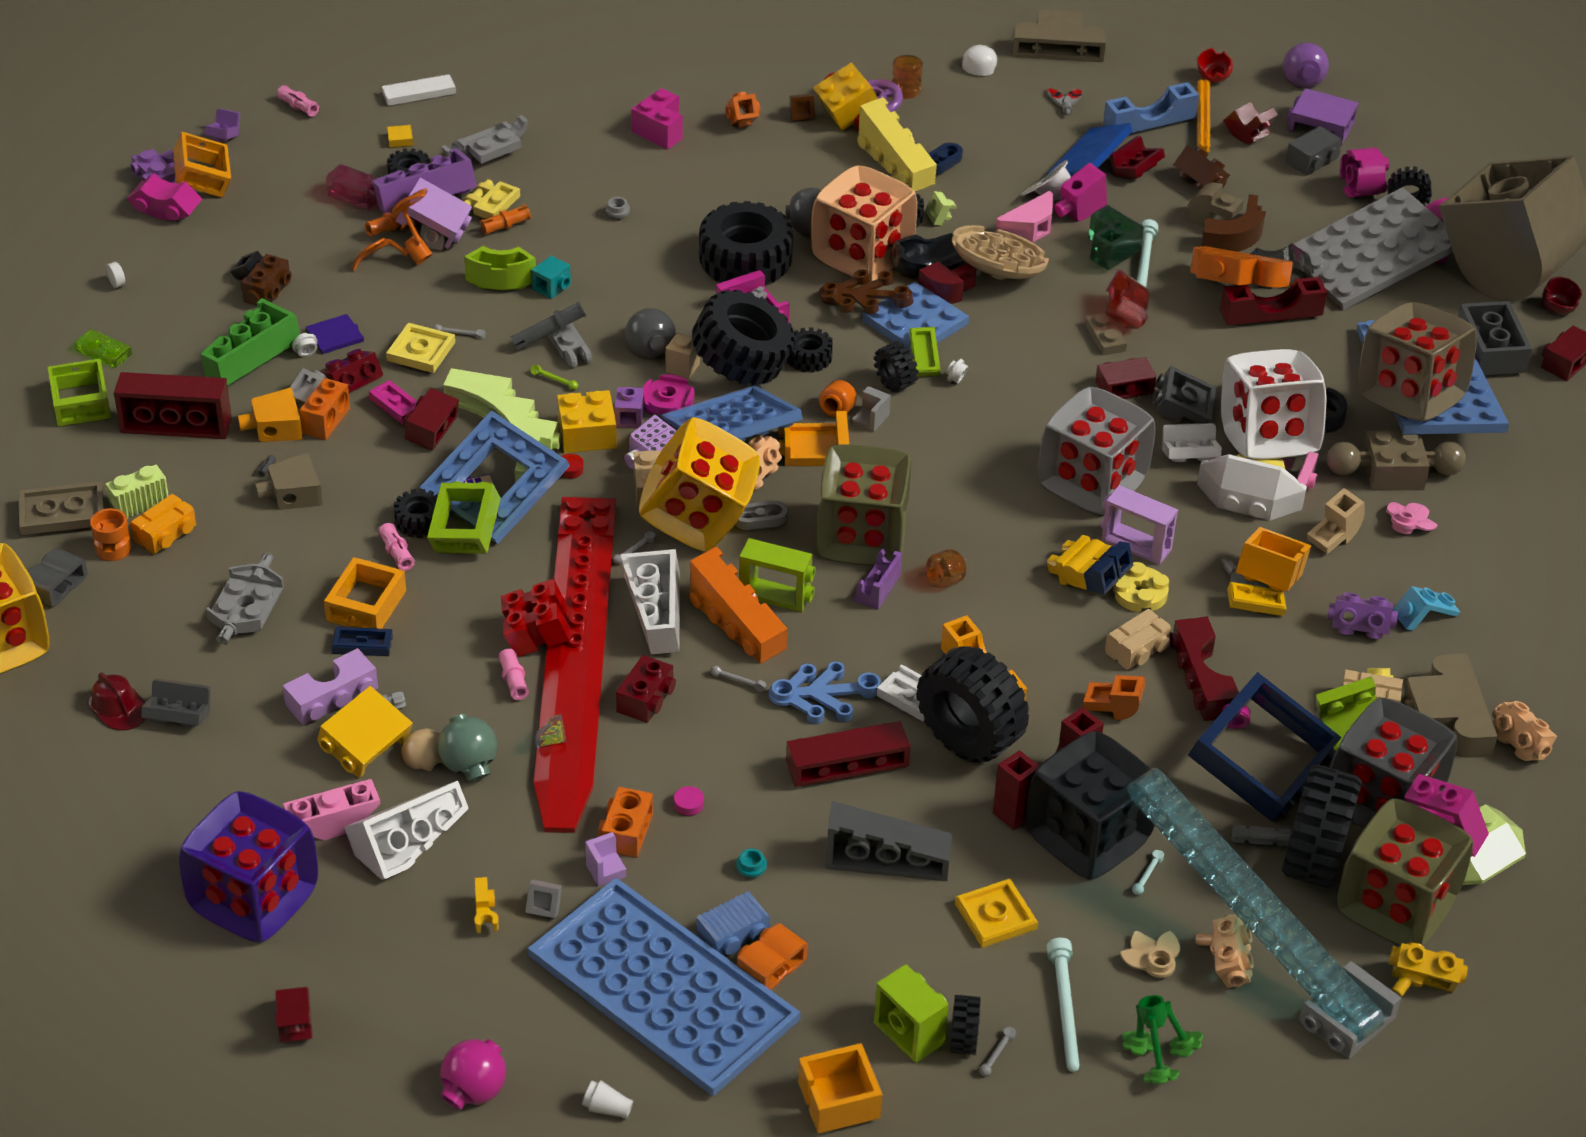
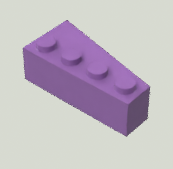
M455 148L450 150V156L442 157V155H437L431 158L432 162L429 164L417 163L409 168V172L405 173V171L399 170L373 180L379 209L383 213H392L393 207L410 195L420 178L451 195L455 193L461 195L470 192V189L477 187L471 160L459 149Z

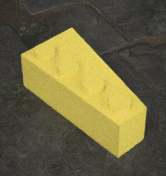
M882 97L860 105L858 145L883 166L888 173L909 186L914 192L934 185L937 164L920 143L915 144L911 131L908 128L903 129L899 124L900 117L897 113L888 110L886 99Z

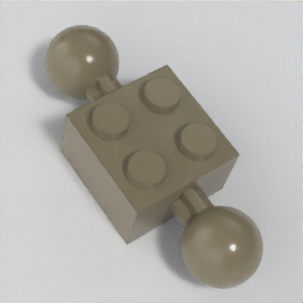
M1367 431L1363 451H1359L1356 446L1349 442H1338L1328 450L1326 462L1333 473L1341 476L1350 475L1359 466H1365L1371 490H1424L1430 466H1433L1437 472L1443 475H1454L1463 469L1466 463V454L1464 449L1455 442H1443L1433 451H1425L1421 434H1403L1402 431Z

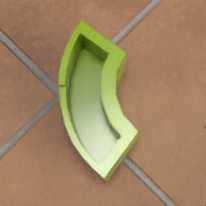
M482 246L464 256L466 281L480 289L521 290L527 285L532 284V269L536 267V259L519 246L501 251Z

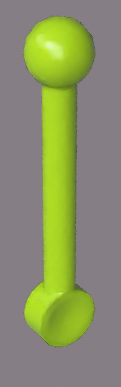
M533 365L530 368V372L533 375H543L567 385L573 391L578 388V382L575 380L568 381L546 372L539 365Z

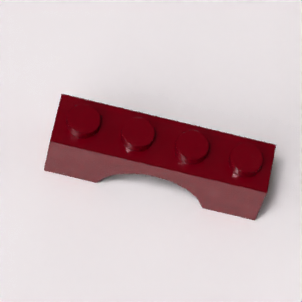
M1320 277L1295 279L1286 291L1273 297H1260L1253 294L1248 284L1224 286L1220 312L1227 325L1323 316L1327 290Z
M1208 616L1175 620L1174 630L1170 632V645L1172 649H1176L1178 666L1185 672L1186 686L1193 692L1195 709L1200 710L1204 721L1216 720L1221 714L1222 708L1231 703L1239 691L1232 676L1219 674L1211 670L1203 662L1213 655L1216 635Z

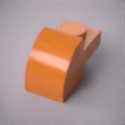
M1116 675L1114 683L1089 682L1083 701L1084 708L1089 711L1113 712L1115 720L1130 718L1139 708L1145 688L1144 676Z

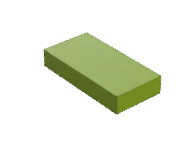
M935 327L909 328L911 354L914 356L912 360L917 363L915 369L919 372L916 376H940L941 370Z

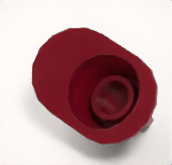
M103 672L98 674V680L94 683L92 693L88 697V705L104 724L119 731L130 730L138 727L146 719L142 718V706L145 704V701L131 687L125 677L116 674L105 675Z

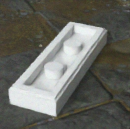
M450 74L382 86V93L387 105L391 106L456 94V88Z

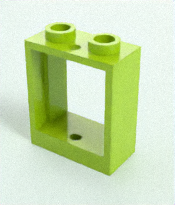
M101 359L47 367L58 427L111 418ZM98 384L100 393L61 399L59 396L60 389Z
M459 481L441 483L427 536L435 553H488L501 500L493 483H463ZM452 501L482 502L475 529H445Z
M748 538L739 556V580L744 586L747 584L752 586L756 591L759 602L802 613L806 603L812 602L815 587L811 586L816 567L812 566L813 554ZM759 566L796 575V587L758 578Z

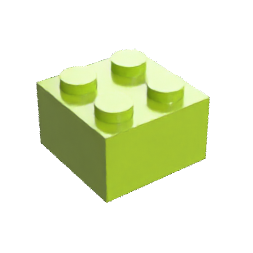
M905 964L877 982L874 1023L906 1055L917 1063L945 1044L949 1004L941 993H936L926 983L920 973H915Z

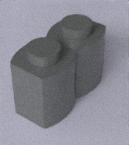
M56 548L46 554L41 564L28 570L41 602L51 607L59 604L69 591L75 589L88 574L85 559L60 548Z

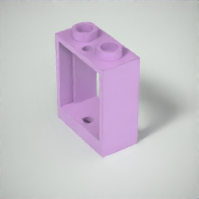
M1120 485L1112 494L1109 493L1103 503L1105 515L1100 524V528L1103 529L1101 541L1115 546L1119 541L1127 542L1130 544L1131 554L1160 565L1172 550L1178 509ZM1122 510L1154 523V537L1120 523Z

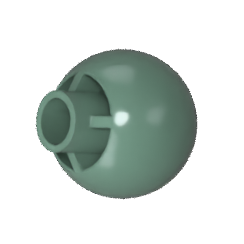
M466 713L450 718V724L444 727L438 740V752L444 765L457 774H465L468 782L490 775L488 766L494 761L498 749L497 737L492 727L478 717H467Z

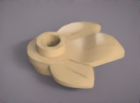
M1134 931L1131 939V949L1121 951L1120 955L1130 967L1146 970L1148 974L1156 978H1166L1175 971V958L1180 953V944L1171 931L1161 935L1157 941L1139 931Z

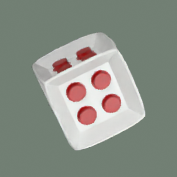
M1291 349L1241 353L1226 359L1222 378L1221 416L1224 432L1235 449L1242 456L1250 459L1295 457L1307 455L1309 451L1317 452L1320 450L1325 430L1326 387L1321 371L1305 353Z

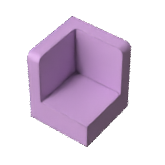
M613 832L585 841L586 866L598 887L610 883L615 878L622 879L626 877V868L616 852V837Z

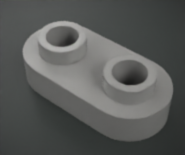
M775 500L748 503L735 526L742 530L781 526L787 521V506Z

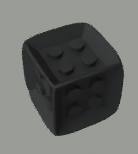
M1098 731L1086 733L1053 754L1034 773L1028 792L1026 808L1027 828L1033 838L1069 869L1087 879L1100 877L1135 853L1152 834L1160 803V781L1148 765L1111 737Z

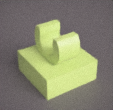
M934 191L925 212L933 225L942 226L944 220L952 219L949 210L956 209L957 206L953 200L946 199L942 192Z

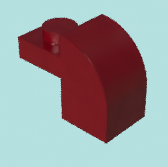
M1249 102L1234 110L1223 121L1235 138L1245 144H1251L1270 134L1268 130L1272 126L1270 121L1278 116L1274 108L1258 114L1253 104Z
M937 261L919 270L918 283L948 303H958L963 299V292L975 287L977 269L967 263L951 271Z
M299 987L275 990L276 1024L279 1030V1041L312 1039L309 988Z

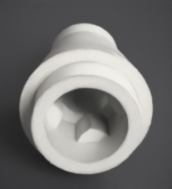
M592 1080L582 1105L588 1107L589 1112L627 1119L634 1101L626 1098L603 1081L598 1083Z

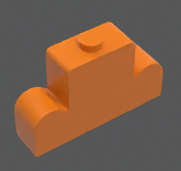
M1200 246L1193 247L1190 272L1196 274L1197 278L1229 284H1256L1280 288L1289 287L1293 262Z

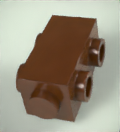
M1186 145L1173 164L1180 170L1179 176L1188 182L1191 179L1195 180V186L1199 189L1209 183H1221L1224 187L1230 174L1223 170L1226 165L1216 158L1210 161L1207 159L1209 154L1199 147H1196L1194 150Z
M266 254L260 262H257L254 269L241 282L244 302L257 306V302L261 298L271 303L273 300H276L282 289L291 281L292 273L289 269V261Z

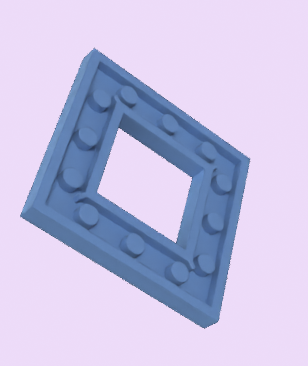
M491 410L419 488L425 489L426 493L431 490L436 495L439 493L441 483L464 482L495 448L527 468L528 470L500 500L491 540L498 545L570 465L566 459ZM452 501L450 512L475 529L482 502Z

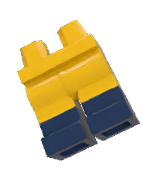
M1082 535L1076 542L1067 540L1062 545L1061 556L1051 555L1047 559L1049 573L1058 575L1061 585L1067 586L1069 584L1104 595L1118 582V579H1121L1134 566L1129 543L1119 541L1115 546H1112L1098 539L1090 540V536Z

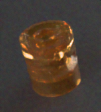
M901 55L893 61L892 74L894 77L892 82L900 87L905 99L917 97L921 93L923 62L920 58L913 55Z

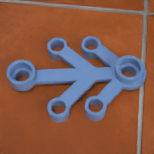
M838 661L829 663L827 670L817 679L816 667L812 664H803L790 680L780 679L772 684L769 689V699L772 703L779 706L791 705L807 714V721L809 723L820 724L824 721V708L820 705H812L802 699L812 698L835 711L837 720L848 722L853 718V706L849 703H843L832 696L860 694L865 699H872L877 695V687L881 684V680L878 675L867 672L859 676L857 683L828 685L831 681H838L844 677V664ZM804 682H805V683L813 682V683H812L811 685H809V686L800 687Z

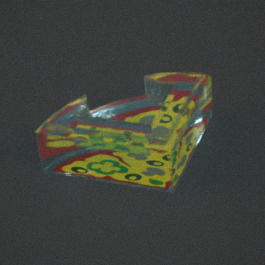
M562 714L548 719V723L541 730L537 731L535 737L537 748L566 742Z

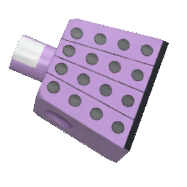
M655 414L631 433L629 437V453L624 456L627 466L634 469L633 452L658 450L661 452L678 429L660 415Z

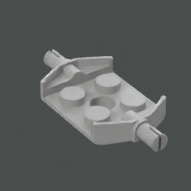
M267 552L263 553L257 564L229 568L230 578L212 610L210 607L206 608L208 620L222 629L216 638L219 644L227 645L231 635L258 632L263 628L284 589L283 577L269 568L274 560L272 554L268 553L267 555ZM249 603L248 606L241 607V605Z

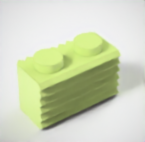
M157 464L144 466L140 471L118 476L113 481L105 483L109 507L124 512L127 519L129 516L133 517L134 514L138 515L149 510L169 496L166 477Z

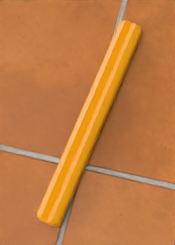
M1201 79L1198 81L1197 93L1199 94L1197 105V147L1208 153L1210 147V82Z

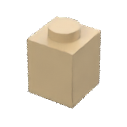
M676 333L666 347V372L690 379L700 365V357L693 346L692 338Z

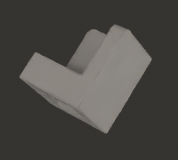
M868 386L863 391L862 408L852 418V423L875 432L890 415L891 395Z

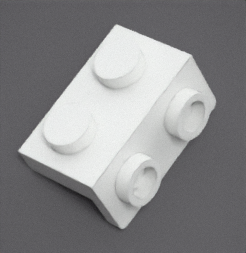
M1215 424L1163 426L1162 451L1171 461L1185 462L1187 458L1209 461L1221 456L1222 447L1216 441Z

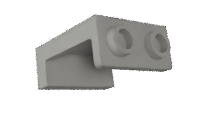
M1350 961L1343 967L1341 979L1314 1003L1310 1000H1306L1303 1003L1299 1022L1309 1032L1316 1034L1328 1043L1334 1051L1350 1059L1396 1018L1401 997Z

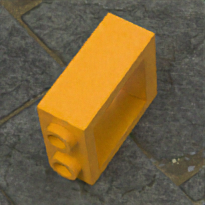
M181 131L173 149L176 183L186 181L194 190L223 198L231 181L228 145ZM187 158L214 165V168L190 162Z
M353 557L324 600L326 621L346 627L382 629L406 592L405 571ZM357 581L385 588L374 606L346 598Z

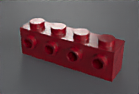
M901 721L787 741L786 763L795 787L908 767L911 746Z

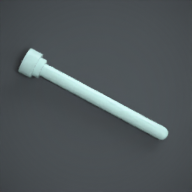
M1151 219L1143 220L1139 224L1138 234L1142 239L1135 293V302L1137 304H1142L1145 301L1151 245L1158 235V224Z
M1054 938L1046 945L1048 959L1055 965L1066 1066L1070 1072H1076L1079 1069V1057L1068 963L1073 956L1072 944L1066 938Z

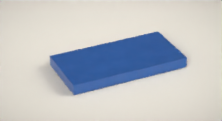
M1125 123L1090 128L1047 175L1065 160L1068 161L1065 168L1071 177L1088 163L1098 168L1132 132L1131 124Z

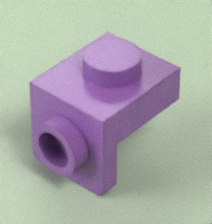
M221 108L217 109L216 122L205 126V135L212 136L214 141L227 142V139L238 136L240 113Z

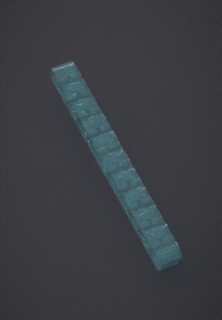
M1151 768L1128 784V793L1133 802L1323 1011L1357 1036V1043L1363 1041L1384 1024V1016L1379 1007L1163 772L1157 768Z

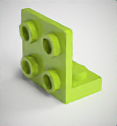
M1372 676L1316 694V707L1322 722L1342 737L1333 748L1336 751L1351 725L1367 706L1377 699L1375 696L1376 685Z

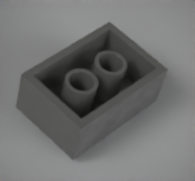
M1510 301L1461 304L1458 317L1469 322L1476 329L1477 344L1475 358L1484 375L1526 373L1532 347Z

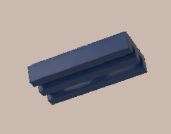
M335 627L331 646L332 654H347L358 648L363 655L389 656L393 631L392 629Z

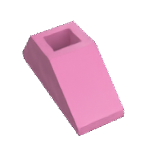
M1048 191L998 217L995 233L997 229L1021 236L1032 243L1050 234L1053 193Z
M372 779L289 801L283 803V807L303 820L311 829L314 837L328 840L346 835L345 826L370 816L381 803Z

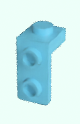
M1413 586L1409 588L1392 610L1398 612L1397 618L1402 625L1414 631L1430 610L1456 617L1460 613V610L1454 605V598L1449 594L1433 592L1426 587L1421 589Z

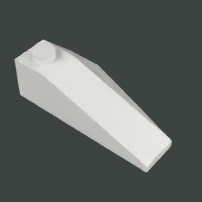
M455 781L347 825L344 829L354 855L375 875L384 880L409 869L415 863V860L433 845L432 842L442 832L447 831L469 808L459 782Z

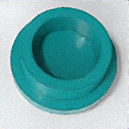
M746 849L737 858L736 868L745 877H758L766 871L767 861L761 851Z

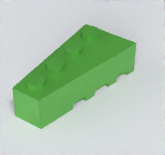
M261 298L257 302V308L254 311L249 309L243 315L244 320L241 323H234L228 328L229 333L226 336H219L200 354L205 376L227 378V385L229 386L263 363L270 361L284 350L289 349L295 338L300 335L296 314Z

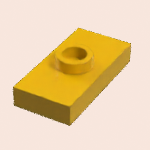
M1235 582L1229 583L1227 591L1230 608L1284 616L1286 603L1283 591Z

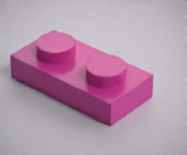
M390 380L369 391V399L402 425L407 413H412L417 403L413 397Z

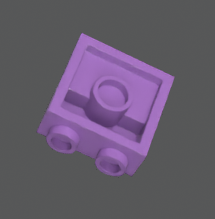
M154 149L131 156V171L141 181L155 173L167 182L176 183L173 150L159 155Z

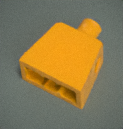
M292 388L255 397L251 400L252 413L238 415L240 431L256 429L260 442L303 439L301 420Z

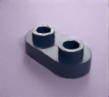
M944 143L928 153L937 164L936 175L945 172L962 160L963 148L959 144Z

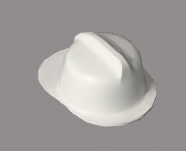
M1063 161L1045 178L1026 189L1021 196L1032 191L1039 195L1050 191L1053 193V201L1061 199V186L1071 178L1065 168L1068 161Z

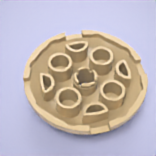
M973 225L959 227L953 233L952 244L957 254L969 265L991 274L993 278L999 280L1034 277L1046 269L1049 261L1048 258H1044L1045 252L1036 244L1004 230L997 229V232L993 233L984 231V226Z

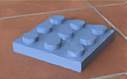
M915 281L908 285L912 291L914 301L909 307L898 308L894 306L893 299H884L878 303V312L874 314L862 313L863 322L893 342H902L904 348L908 347L910 349V353L909 328L935 327L936 340L939 343L969 324V316Z

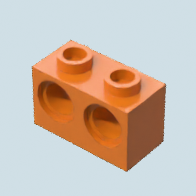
M327 378L321 381L300 408L302 434L327 440L350 410L348 384Z
M618 787L615 797L608 800L606 808L607 818L600 821L598 837L613 832L616 837L617 854L637 858L653 816V793Z

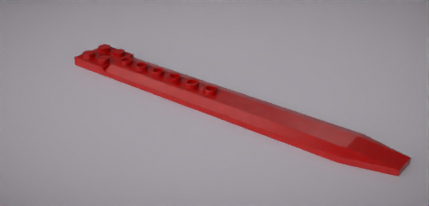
M562 497L554 580L566 600L567 617L564 618L568 623L570 641L552 647L547 646L534 772V790L544 832L575 833L594 787L616 498ZM558 723H562L565 741L539 746L540 739L545 731Z

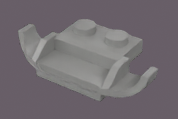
M522 115L518 116L517 120L513 123L505 121L466 138L456 140L449 147L446 145L441 146L442 151L447 156H450V150L457 148L469 159L475 158L482 164L520 149L521 139L519 138L525 133L528 120Z

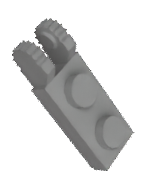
M572 323L567 325V328L563 331L559 329L547 335L562 359H565L571 368L578 366L577 355H580L586 364L592 362L590 349Z

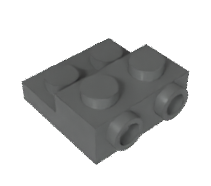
M1170 366L1165 374L1161 373L1158 376L1155 387L1159 390H1157L1152 400V404L1156 405V413L1179 423L1183 416L1199 424H1209L1211 422L1216 393L1215 386L1173 366Z

